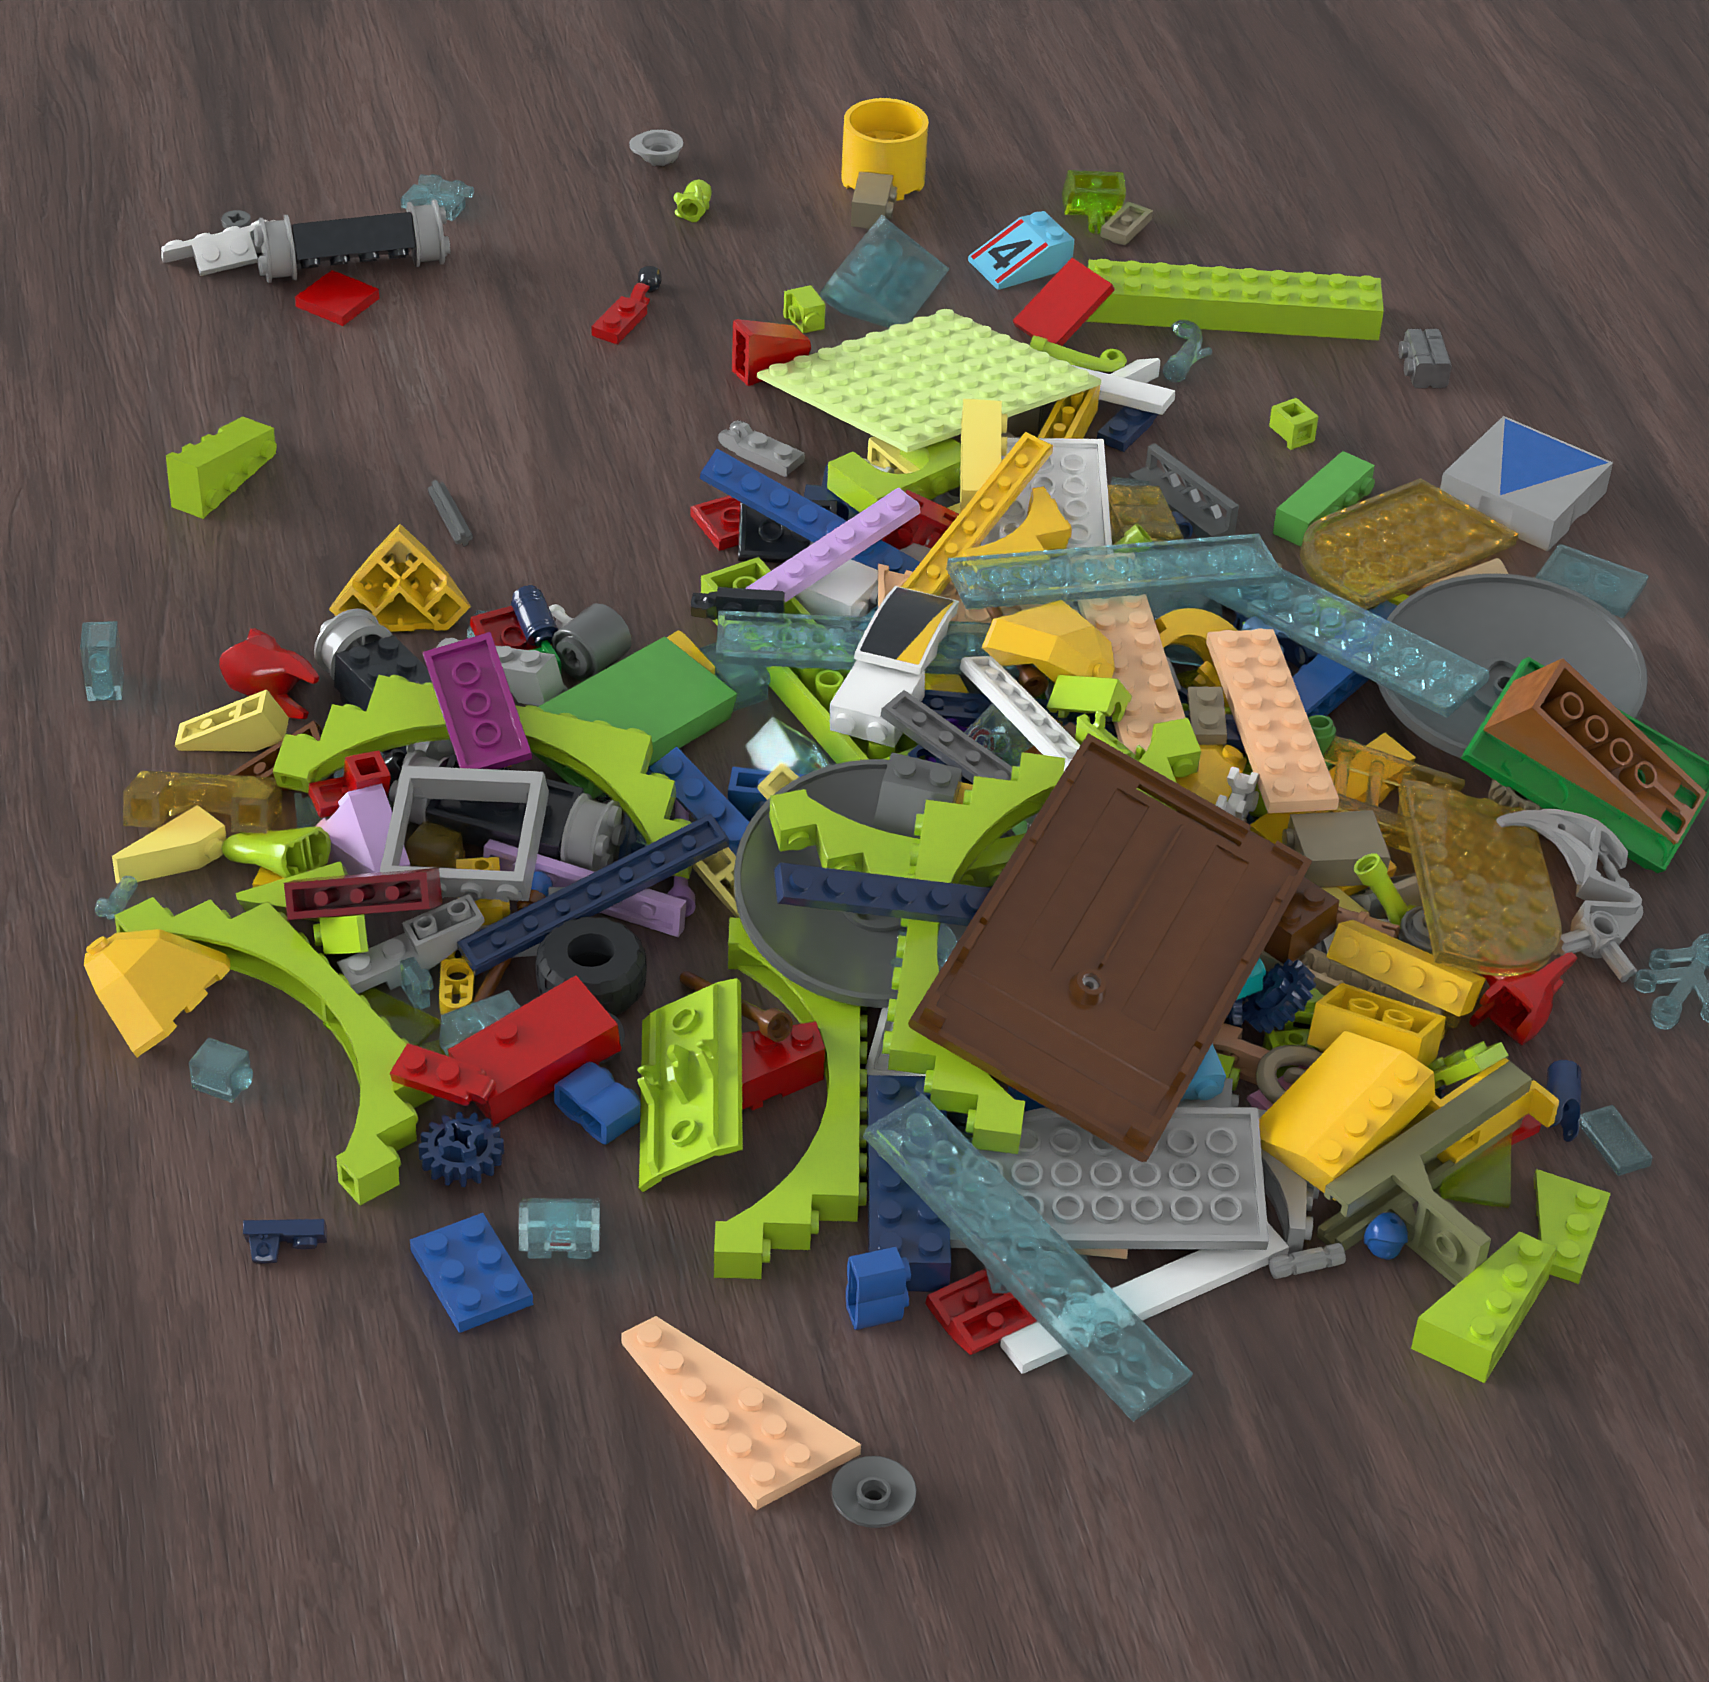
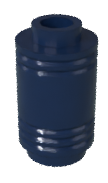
M533 585L519 588L512 595L511 605L527 643L540 648L541 642L548 640L551 645L552 638L555 632L558 631V628L542 591Z

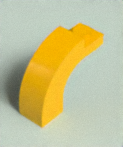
M1196 608L1174 610L1155 620L1163 648L1169 645L1186 646L1195 651L1204 662L1208 661L1212 665L1213 660L1206 643L1208 632L1238 631L1222 617Z

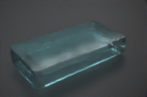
M1613 1105L1580 1115V1127L1617 1176L1651 1166L1653 1156Z

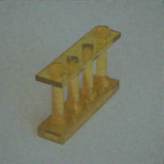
M1335 736L1323 754L1324 761L1336 765L1333 784L1339 797L1337 810L1314 811V813L1373 810L1387 846L1444 864L1456 848L1458 834L1444 830L1447 803L1451 804L1465 786V780L1452 776L1449 773L1440 772L1367 747L1352 740ZM1350 770L1369 776L1365 803L1346 797ZM1382 781L1401 787L1397 814L1378 807ZM1415 792L1433 798L1430 825L1411 819Z

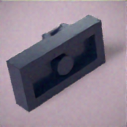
M324 1219L243 1220V1235L246 1242H250L253 1263H277L281 1242L293 1243V1248L315 1249L317 1248V1243H327V1225Z

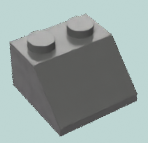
M892 752L882 781L872 828L920 839L921 836L914 835L916 814H924L926 800L956 803L961 786L962 769Z

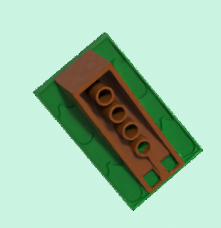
M1530 657L1523 659L1470 741L1469 746H1467L1460 757L1504 787H1511L1543 809H1559L1586 815L1598 820L1617 836L1627 849V857L1647 870H1653L1657 874L1666 870L1709 796V761L1616 708L1564 658L1546 666Z

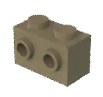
M859 172L852 199V227H861L868 230H885L887 219H892L894 204H896L897 187L893 186V175Z

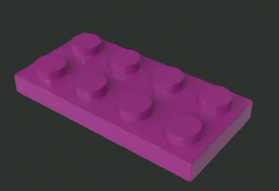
M491 632L423 652L460 768L497 770L532 759L531 750Z

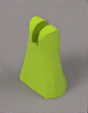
M322 827L287 830L246 828L240 833L228 837L223 842L221 849L225 857L230 861L257 865L283 878L307 872V869L313 870L326 865L331 850V840L329 834Z

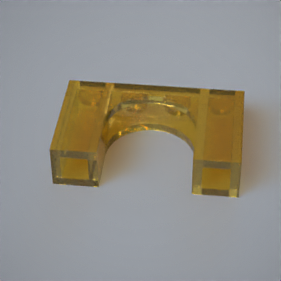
M141 770L123 791V826L160 828L168 817L185 813L198 805L206 812L231 815V832L267 834L282 812V787L277 786L275 778Z

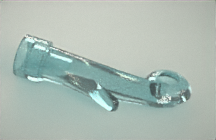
M1178 320L1171 327L1175 335L1188 339L1180 350L1167 360L1163 367L1164 376L1171 382L1177 383L1184 380L1190 370V366L1212 353L1210 347L1199 350L1203 341V335L1200 328L1189 320Z

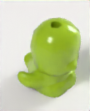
M698 179L689 183L683 194L675 193L674 201L677 204L675 215L690 222H697L704 215L705 211L709 209V200L712 195L711 186L707 182Z

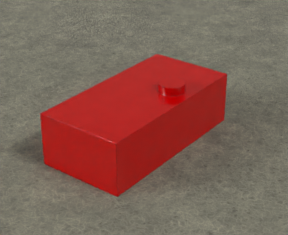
M575 975L448 1049L449 1057L483 1068L486 1071V1076L496 1082V1086L485 1104L475 1102L483 1114L491 1120V1124L495 1126L554 1091L555 1083L588 1061L598 1065L606 1058L618 1051L620 1052L621 1044L618 1024Z

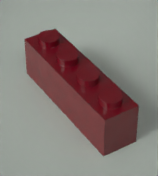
M439 868L303 878L284 883L287 920L431 909L443 904Z

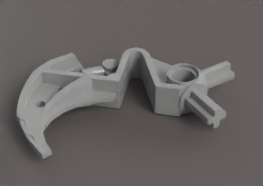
M1559 809L1523 810L1498 817L1496 821L1502 828L1508 826L1529 827L1552 841L1565 856L1577 883L1575 896L1585 900L1572 919L1570 932L1551 939V943L1554 945L1552 949L1555 956H1563L1566 953L1581 951L1588 957L1597 959L1603 957L1621 982H1626L1629 977L1634 976L1637 970L1619 945L1642 918L1643 906L1641 905L1642 898L1639 893L1629 888L1628 881L1621 878L1617 870L1626 867L1628 856L1627 849L1617 836L1594 818ZM1598 858L1604 865L1603 869L1608 879L1601 877V874L1596 871Z

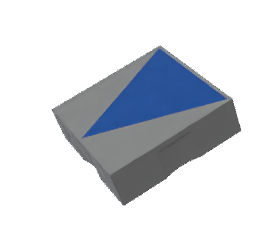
M1503 416L1443 472L1438 503L1475 520L1494 525L1511 536L1549 551L1569 531L1571 524L1578 517L1585 514L1607 492L1613 462Z

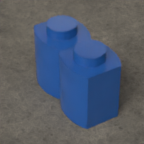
M588 1061L554 1084V1102L558 1108L571 1120L580 1123L587 1133L602 1144H608L640 1122L641 1102L638 1095L632 1089L625 1088L623 1085L616 1083L612 1074L606 1068L600 1067L593 1062Z
M897 1247L850 1256L847 1262L846 1308L854 1329L859 1330L902 1320L904 1308L909 1306L906 1281L911 1280V1270L907 1258L900 1257Z

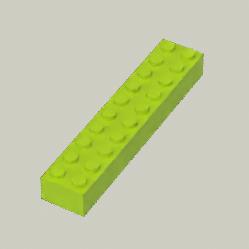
M1089 259L1088 268L1110 282L1115 291L1085 322L1379 340L1384 313L1381 278H1374L1368 275L1357 277L1344 276L1342 274H1315L1313 272L1294 273L1283 270L1263 271L1253 268L1231 269L1223 266L1200 267L1193 264L1185 266L1169 265L1163 262L1152 264L1139 263L1132 260L1121 262L1108 259Z
M757 557L701 576V593L709 594V592H715L718 587L745 589L771 570ZM795 597L785 602L784 625L713 620L836 764L866 759L889 760L892 752L908 756V753L919 745L904 733L895 747H890L830 730V703L854 666V663ZM920 756L919 759L925 760V756Z

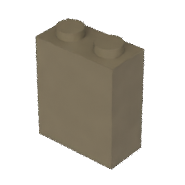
M1373 810L1290 814L1288 829H1284L1282 833V843L1313 860L1304 877L1319 887L1363 885L1354 872V866L1360 858L1367 854H1378L1387 869L1389 867L1391 857Z

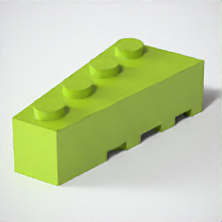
M242 416L219 428L218 434H207L201 437L200 443L196 445L189 443L183 446L181 453L171 452L167 454L166 464L171 507L204 519L250 476L254 475L261 466L273 458L277 449L274 428Z
M1518 1232L1418 1317L1411 1349L1485 1383L1546 1284L1550 1275L1556 1247L1525 1233Z

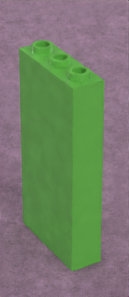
M664 636L538 707L545 712L553 714L569 713L584 721L593 722L600 720L616 728L625 730L637 728L644 731L647 735L652 736L653 753L649 763L650 766L675 747L681 748L730 719L737 693ZM531 752L570 785L583 788L584 793L590 794L592 799L604 793L590 780L569 767L541 754Z

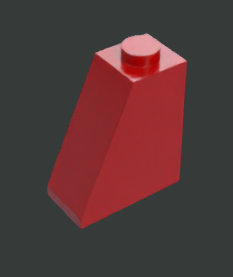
M741 319L733 321L732 372L747 386L763 381L758 378L757 372L769 369V366L772 364H784L793 361L797 356H808L811 351L809 338L794 325Z

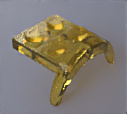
M1107 485L1110 522L1116 533L1111 538L1112 547L1125 536L1124 533L1137 523L1143 527L1152 541H1161L1176 547L1179 551V562L1181 565H1184L1187 559V546L1160 487L1151 485Z

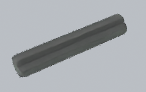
M437 480L432 481V486L428 487V493L454 542L457 545L462 544L463 547L469 545L468 541L472 540L473 535L445 483H439Z

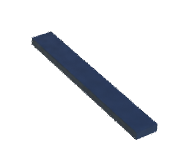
M710 813L458 941V950L476 976L541 943L547 934L556 927L562 926L564 922L578 920L581 917H592L729 847V838Z

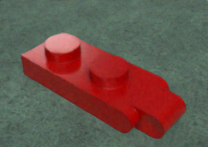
M409 1043L406 1044L389 1073L392 1082L464 1106H468L470 1101L485 1104L496 1086V1082L486 1076V1071L479 1066Z

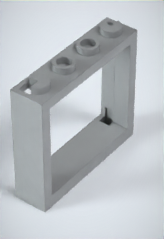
M402 765L380 872L433 868L399 866L413 798L527 803L514 871L439 868L442 898H460L470 894L474 901L479 899H497L504 902H509V900L529 901L549 795L544 772Z

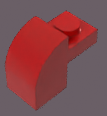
M379 750L347 756L344 762L343 777L309 783L308 793L319 818L328 817L337 811L340 807L338 801L349 791L382 783L386 796H388L391 775Z

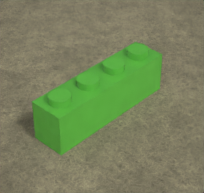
M1342 451L1276 509L1273 534L1304 549L1315 539L1319 540L1325 530L1331 525L1337 524L1344 513L1352 510L1363 496H1368L1371 493L1375 484V479H1373L1375 465Z

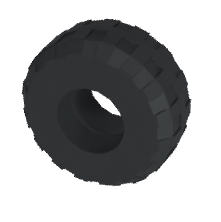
M581 917L578 920H569L547 934L537 949L536 978L540 995L575 975L604 1009L613 1015H619L626 1011L642 995L647 974L645 949L638 936L619 922L615 923L610 921V919L602 917Z

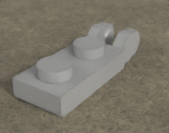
M735 420L731 423L730 430L725 429L718 434L720 444L725 448L727 447L728 450L784 477L800 466L805 459L804 452L763 433L753 431L749 424L745 422L742 423Z

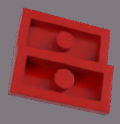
M995 1264L928 1294L925 1304L945 1331L970 1355L996 1344L1003 1337L1040 1320L1020 1289L1012 1290Z

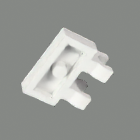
M1231 767L1227 776V782L1232 789L1231 796L1227 802L1226 796L1219 795L1215 805L1247 823L1246 817L1248 812H1253L1258 803L1259 792L1255 791V787L1259 779V773L1252 772L1251 775L1239 774V768Z

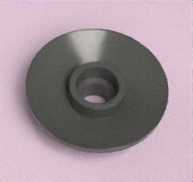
M864 1456L846 1463L836 1473L832 1483V1500L839 1513L852 1523L870 1528L887 1527L903 1520L911 1512L916 1501V1484L910 1472L900 1463L881 1456Z

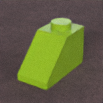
M364 914L319 917L320 924H313L315 945L323 946L324 954L368 952Z

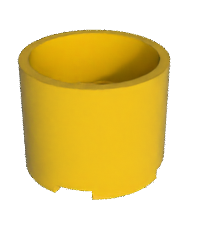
M891 98L869 99L851 106L844 115L841 179L846 189H855L859 172L893 175V186L897 187L896 201L904 200V195L914 190L920 192L924 187L929 121L925 112L914 104Z

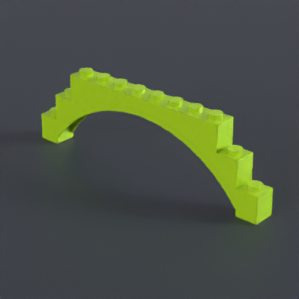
M378 675L367 711H363L361 708L351 704L344 706L332 704L320 741L306 734H298L297 736L285 734L273 768L277 786L308 793L309 783L322 781L344 768L345 757L378 750L383 752L419 742L451 740L432 683L418 684L409 682L406 678L398 675H391L390 677ZM515 705L531 752L541 754L569 767L590 780L611 797L612 800L618 801L622 810L645 839L647 845L691 824L690 821L685 819L669 820L676 799L675 781L660 773L646 774L653 753L651 735H647L644 731L637 728H629L627 730L616 728L605 721L596 720L589 722L580 720L569 713H560L558 715L545 712L543 709L533 705L525 707ZM693 865L672 876L689 879Z
M1183 718L1154 724L1151 743L1139 762L1177 783L1175 777H1186L1192 773H1197L1201 749L1189 719ZM806 789L770 796L769 818L780 852L802 850L808 846L815 845L823 868L907 878L908 873L915 874L916 866L909 865L912 843L920 844V839L888 833L857 823L809 798ZM1026 833L998 838L982 852L967 870L959 884L977 887L993 886Z
M1022 752L1020 767L1012 766L1011 780L974 776L972 790L965 789L963 804L926 800L924 814L917 813L914 835L921 836L920 844L912 843L909 865L916 866L915 874L908 873L907 878L959 884L971 865L992 843L1025 819L1039 813L1064 773L1065 758ZM901 918V927H907L906 936L899 935L896 958H902L903 961L902 968L894 967L891 987L893 990H898L897 999H889L887 1021L894 1022L892 1031H885L882 1054H889L888 1070L925 1074L923 1093L931 1094L929 1108L968 1114L966 1132L973 1133L971 1148L1018 1154L1025 1101L1015 1100L988 1073L917 1033L908 1025L911 1016L939 973L937 942L941 923Z
M152 897L114 915L117 933L161 929L226 953L230 958L231 970L257 978L284 991L319 1017L342 1044L354 1067L360 1086V1106L354 1131L345 1152L336 1156L338 1182L360 1206L400 1185L398 1167L401 1166V1161L396 1151L417 1141L416 1123H418V1116L414 1108L434 1098V1095L392 1082L389 1073L409 1042L405 1038L400 1039L392 1030L388 1020L383 1016L379 1017L371 1009L368 1000L363 995L359 996L351 988L343 974H337L330 966L326 956L322 953L318 954L310 946L307 937L302 932L298 933L290 925L283 912L278 913L267 901L231 919L226 910H220L210 899L174 916L169 908H163Z
M730 917L728 969H738L760 983L788 1008L800 1024L816 1022L825 1046L824 1076L826 1079L827 1103L820 1127L809 1149L793 1171L765 1197L728 1221L715 1222L714 1278L762 1279V1263H770V1249L810 1250L811 1234L819 1233V1221L858 1222V1206H866L867 1182H859V1177H866L867 1153H859V1148H866L867 1125H860V1119L866 1120L867 1097L860 1096V1092L867 1091V1069H860V1064H867V1042L860 1041V1037H867V1015H860V1010L867 1011V1007L842 1003L817 995L786 978L759 953L748 937L741 919Z

